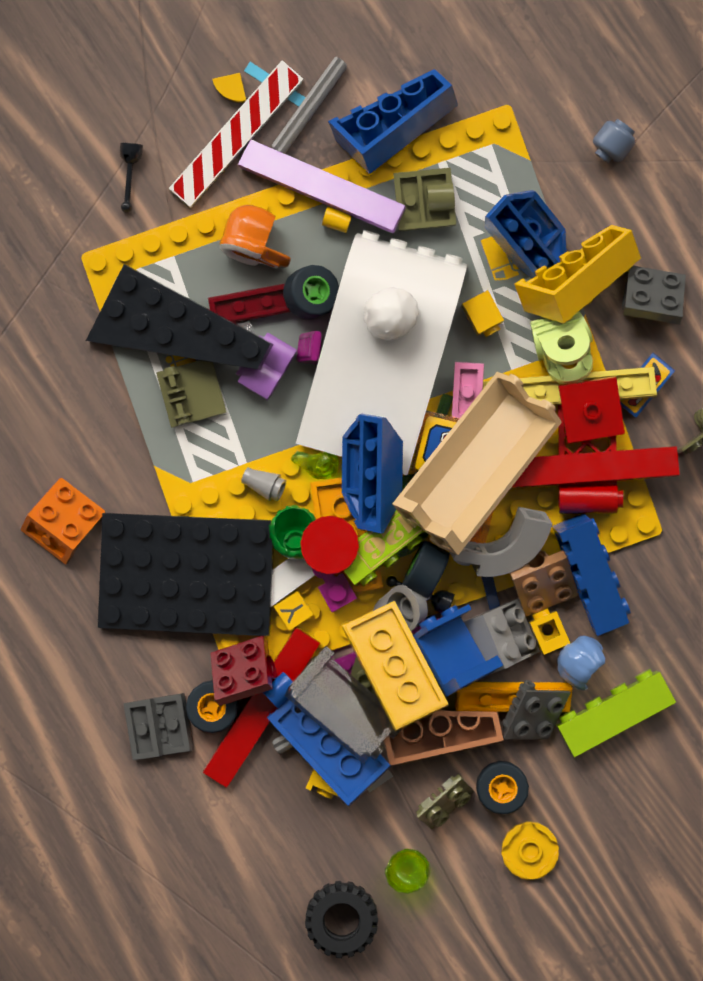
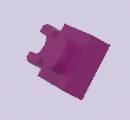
M313 569V573L325 582L318 589L331 612L357 599L343 573L335 577L334 574H325Z

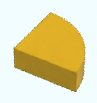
M240 73L212 79L216 90L223 97L236 103H244L246 101Z

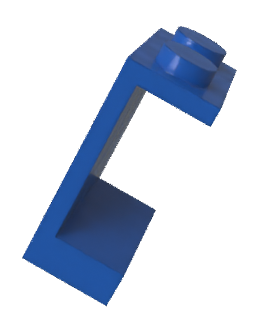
M469 604L460 609L455 605L441 613L442 618L438 620L435 616L428 618L419 624L421 629L413 635L446 697L490 675L503 666L498 655L487 661L484 659L461 617L471 610Z

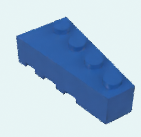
M433 69L401 85V90L392 94H387L386 92L377 97L378 101L364 108L360 105L350 110V115L340 120L338 117H335L328 122L335 141L370 174L455 109L458 103L452 84Z
M580 514L553 525L552 528L560 549L564 551L568 559L579 597L593 632L599 636L629 624L627 615L631 614L626 599L620 598L617 590L620 587V583L615 572H611L608 561H610L605 546L600 543L598 537L600 533L594 518L590 519L587 515Z

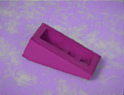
M312 331L302 333L299 336L297 362L318 365L322 344L321 332Z

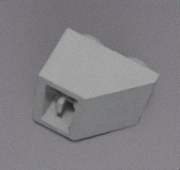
M518 599L464 621L484 659L487 661L498 655L503 663V666L493 673L506 669L540 652Z

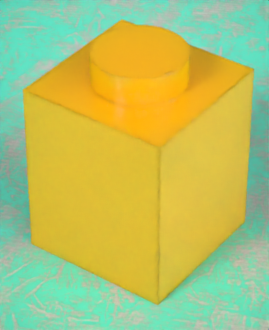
M488 290L462 303L461 307L477 336L484 333L485 337H488L501 330L499 325L503 323L504 319Z

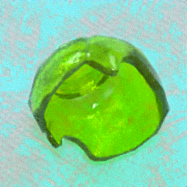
M409 848L393 854L385 868L388 885L395 891L406 894L422 889L427 883L431 872L427 857L419 850Z

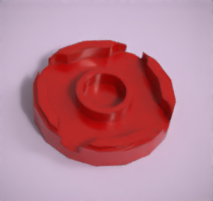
M335 516L320 517L311 522L304 530L300 543L301 552L307 564L317 572L325 574H336L349 568L356 559L359 550L358 535L353 526L344 519Z

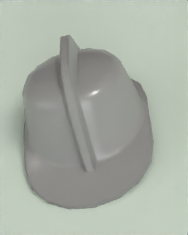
M397 585L379 599L374 606V610L395 601L410 631H412L426 619L428 613L427 601L430 597L425 598L405 585Z

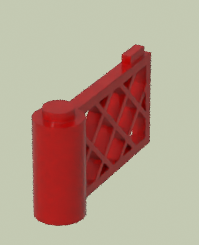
M558 405V417L562 421L558 427V455H564V451L567 454H579L586 446L594 452H600L591 443L593 439L583 441L584 443L574 453L564 445L566 433L564 434L562 407ZM616 436L608 437L610 439V446L604 452L617 451ZM617 481L559 485V514L617 513L618 508H623V490H618Z

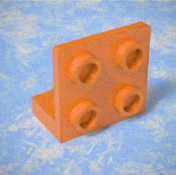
M59 478L28 513L20 530L66 565L81 541L102 518V513H105V510L66 480Z

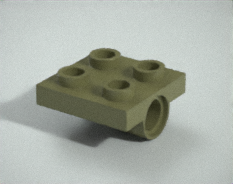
M451 168L393 173L396 202L406 207L398 224L399 232L456 226Z

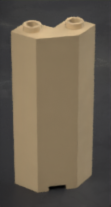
M500 372L495 373L392 503L407 523L414 528L417 525L420 526L422 530L432 536L429 539L430 541L456 555L461 553L562 423L555 412V406L545 399L540 401L529 397L523 388L524 384L521 379L513 374L508 376Z

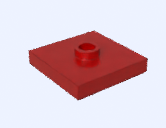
M616 376L558 385L567 443L625 434Z

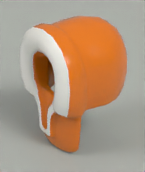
M243 205L230 213L219 245L221 251L226 256L247 265L256 266L260 263L276 269L288 267L291 261L289 256L265 246L276 217L274 214L254 205Z

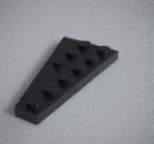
M125 264L86 341L258 370H261L274 345Z

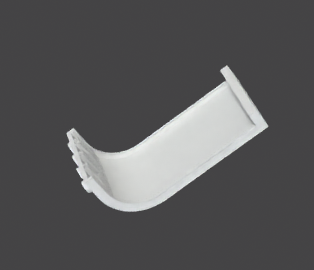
M363 230L362 234L357 233L355 235L349 252L296 444L342 457V436L359 414L385 417L403 440V474L408 475L457 306L467 264L462 263L463 258L455 255L446 254L444 258L434 255L435 250L418 246V250L407 247V242L391 238L390 242L379 239L380 235L377 233ZM386 287L404 289L411 293L418 302L419 315L415 326L408 334L394 340H385L373 336L367 329V324L364 321L366 302L375 293Z

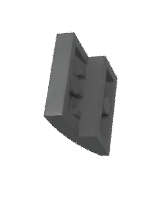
M185 693L123 703L133 760L194 750L190 722L186 711Z

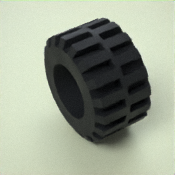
M335 881L334 884L330 885L328 883L321 890L318 889L314 893L313 898L308 903L305 926L309 939L314 942V946L318 950H323L327 956L332 954L336 955V958L342 959V956L348 955V958H350L357 952L362 953L365 947L372 943L378 928V914L373 898L365 892L363 887L360 885L359 887L355 886L353 882L349 881L347 883ZM345 903L356 909L359 915V923L353 932L346 935H337L326 927L324 921L325 913L335 904Z

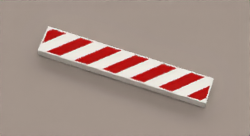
M281 61L169 187V190L188 207L192 208L247 146L250 139L252 140L301 85L304 79L284 61Z

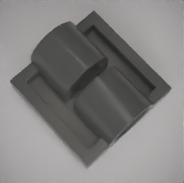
M632 266L627 271V280L622 300L623 315L680 325L683 317L686 275Z

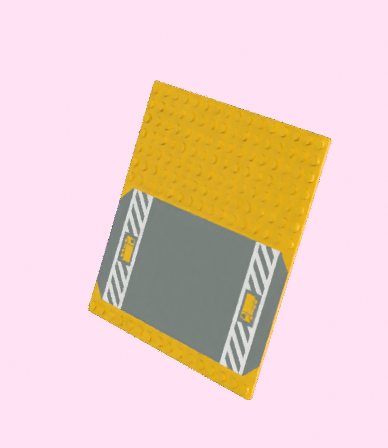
M504 105L421 134L370 174L354 158L322 169L396 201L393 173L451 168L456 226L400 232L397 226L393 234L352 216L347 233H343L322 226L326 209L330 206L281 185H276L85 252L81 257L99 311H101L124 264L210 309L209 297L284 284L292 273L309 265H319L330 270L337 278L340 286L355 235L357 233L362 234L363 230L377 233L380 235L379 239L390 242L391 238L407 242V247L418 250V246L435 250L434 255L444 258L446 254L463 258L462 263L467 264L462 288L408 475H402V491L419 471L416 469L415 464L427 417L432 416L453 422L458 421L452 420L455 362L484 363L483 381H490L496 372L508 376L513 374L518 378L550 376L543 360L538 361L530 326L531 321L542 317L524 312L514 283L521 279L527 282L531 278L511 261L485 229V216L506 194L534 190L545 202L514 112L509 105ZM254 205L274 214L276 217L265 246L291 258L289 266L277 269L260 263L252 266L226 256L221 251L219 245L230 213L240 206ZM488 290L504 321L499 325L501 330L488 337H485L484 333L477 336L461 305ZM582 308L579 312H580V313L582 314V316L584 317V319H585V321L587 322V324H588V326H589V329H590V331H591V328H590V325H589V323H588V320H587L585 311H584V309ZM333 309L329 313L314 319H303L290 312L236 322V324L263 338L268 332L296 350L298 348L299 336L302 333L319 331L322 333V350ZM592 334L593 342L590 343L593 368L591 372L606 371ZM112 345L171 516L272 520L279 510L292 505L308 509L314 514L310 482L342 478L341 456L296 444L317 365L297 362V353L268 401L238 384L240 377L236 373L240 366L213 362L227 413L171 428L156 372L163 371L168 367H177L199 360ZM578 362L571 365H562V367L572 369L577 366ZM556 405V406H555V408H556V411H555V412H556V414L558 415V405ZM623 421L625 434L616 435L617 451L633 450ZM558 428L535 457L558 455ZM608 437L593 439L591 443L600 452H604L610 446V439ZM564 439V445L572 453L584 443L583 441L567 443V439ZM586 446L580 453H593L594 451ZM248 467L254 470L281 474V478L286 480V486L278 501L273 499L268 501L256 491L241 483L242 476ZM645 479L617 481L618 490H623V508H618L617 513L585 514L590 519L594 518L600 533L598 534L600 543L605 546L608 553L661 534L662 527ZM559 485L510 489L470 541L490 543L495 541V536L507 533L518 507L545 512L552 522V526L580 514H559ZM552 527L541 549L548 556L561 551ZM424 533L421 536L423 541L411 551L406 547L398 554L400 559L389 568H386L384 565L380 568L383 583L382 589L354 592L357 599L334 612H331L318 589L319 586L324 584V580L316 575L275 605L299 591L314 615L296 627L320 641V645L312 657L349 645L350 643L342 626L374 610V606L379 599L394 588L386 584V579L389 576H394L397 578V581L403 583L408 568L424 541L434 544L429 540L432 536ZM275 549L273 569L288 559ZM450 554L447 566L432 595L440 590L454 593L455 596L451 607L485 597L486 594L481 576H477L472 565L464 566L456 563ZM510 573L493 577L497 592L514 586ZM428 600L427 617L439 613L432 607L431 600ZM275 605L271 607L270 636H264L268 641L269 655L273 661L295 629L294 627L289 631L275 610ZM213 633L218 650L259 637L255 635Z

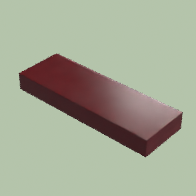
M285 283L208 298L210 310L234 323L291 312L286 306L283 297Z

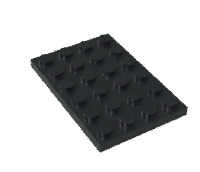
M102 513L98 628L270 636L274 547L269 533L271 520Z

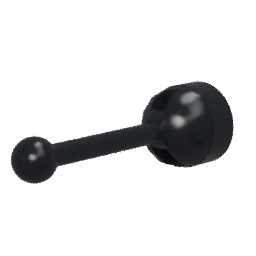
M120 143V157L127 163L125 198L121 205V209L125 213L132 210V204L130 203L133 164L137 163L142 157L143 145Z
M389 576L386 579V584L389 587L403 585L394 576ZM440 590L434 593V595L431 594L429 600H431L434 610L442 613L451 607L455 594Z

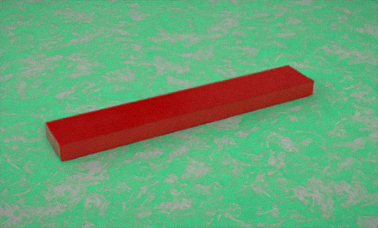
M677 446L534 457L510 489L677 477L680 475Z
M295 627L273 661L277 677L284 672L295 683L320 645V641ZM263 692L249 698L203 770L205 775L226 788L270 721L267 716L278 709Z

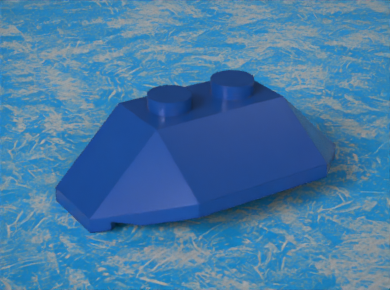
M534 190L504 195L485 216V229L511 261L531 279L536 276L535 271L542 266H546L549 269L560 262L559 256L566 253V231L564 226Z
M362 413L356 417V420L342 436V495L349 511L355 518L354 522L358 529L383 533L396 511L392 503L402 492L403 440L387 418Z

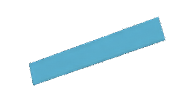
M249 62L244 70L260 82H263L269 76V73L252 62ZM294 91L288 100L300 106L306 97Z

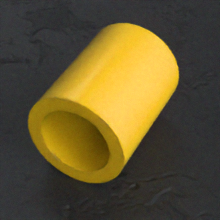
M327 207L322 226L347 233L352 216L337 209Z

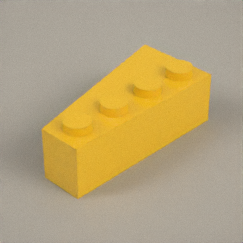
M610 225L582 242V249L571 252L567 251L559 256V263L549 269L546 266H542L535 271L536 276L527 282L521 279L514 283L524 312L560 323L571 320L578 311L591 303L598 294L610 287L617 278L630 270L641 259L632 230Z

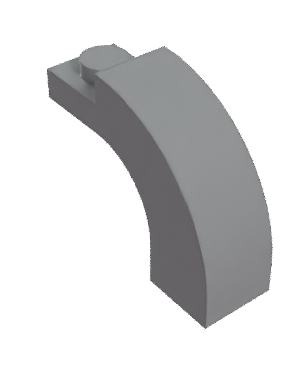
M518 507L512 526L503 537L490 543L469 541L459 555L451 552L450 554L456 563L464 566L472 565L477 576L494 577L505 575L520 569L539 553L548 538L552 522L543 511Z

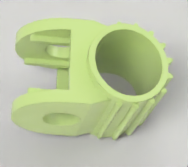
M579 311L571 320L565 323L544 317L530 322L538 361L543 360L552 379L562 384L581 382L588 377L593 368L590 343L593 342V338L587 322ZM578 362L577 366L572 369L562 367V365H571Z

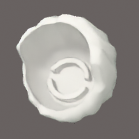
M395 287L382 289L368 299L365 304L364 321L367 324V329L373 336L385 340H394L405 336L416 324V319L419 315L418 302L411 293L404 289Z

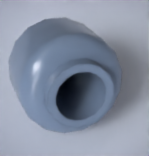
M616 119L615 122L606 121L593 138V144L598 148L595 154L607 163L611 159L616 162L623 161L636 143L633 137L634 130L619 119Z

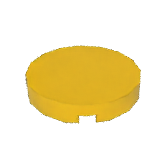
M526 821L516 824L506 833L502 841L501 854L504 864L512 874L521 879H538L553 870L558 861L559 847L556 837L548 827L538 822Z

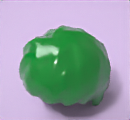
M297 505L286 506L285 509L279 510L269 524L270 539L274 549L288 559H304L300 543L304 530L311 522L316 520L314 514L308 509L300 508Z

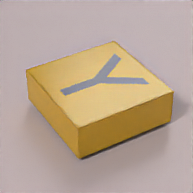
M299 591L274 606L289 631L314 615Z

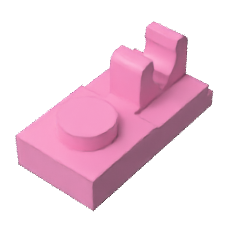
M455 362L452 420H459L483 390L484 363Z

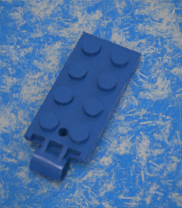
M282 672L272 682L273 689L263 692L278 708L267 716L268 720L348 806L356 801L392 767L310 678L298 688ZM298 706L303 707L301 713H296V708Z

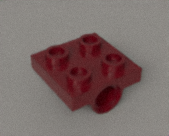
M259 636L210 653L214 699L219 706L273 689L272 680L276 679L277 673L273 659L269 655L268 641L264 636Z

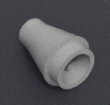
M249 467L245 470L241 480L242 484L247 485L268 501L272 499L278 501L286 486V480L281 478V474L254 470Z

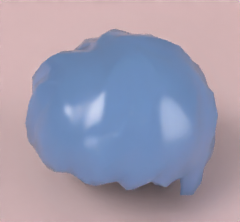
M584 635L579 636L574 642L565 645L557 658L558 672L563 680L579 690L588 689L586 683L591 678V675L605 664L602 645L596 639Z

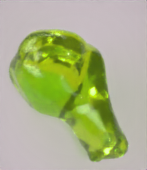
M296 451L291 457L293 463L301 466L315 479L330 478L338 471L339 461L338 457L334 454L327 452L307 454Z

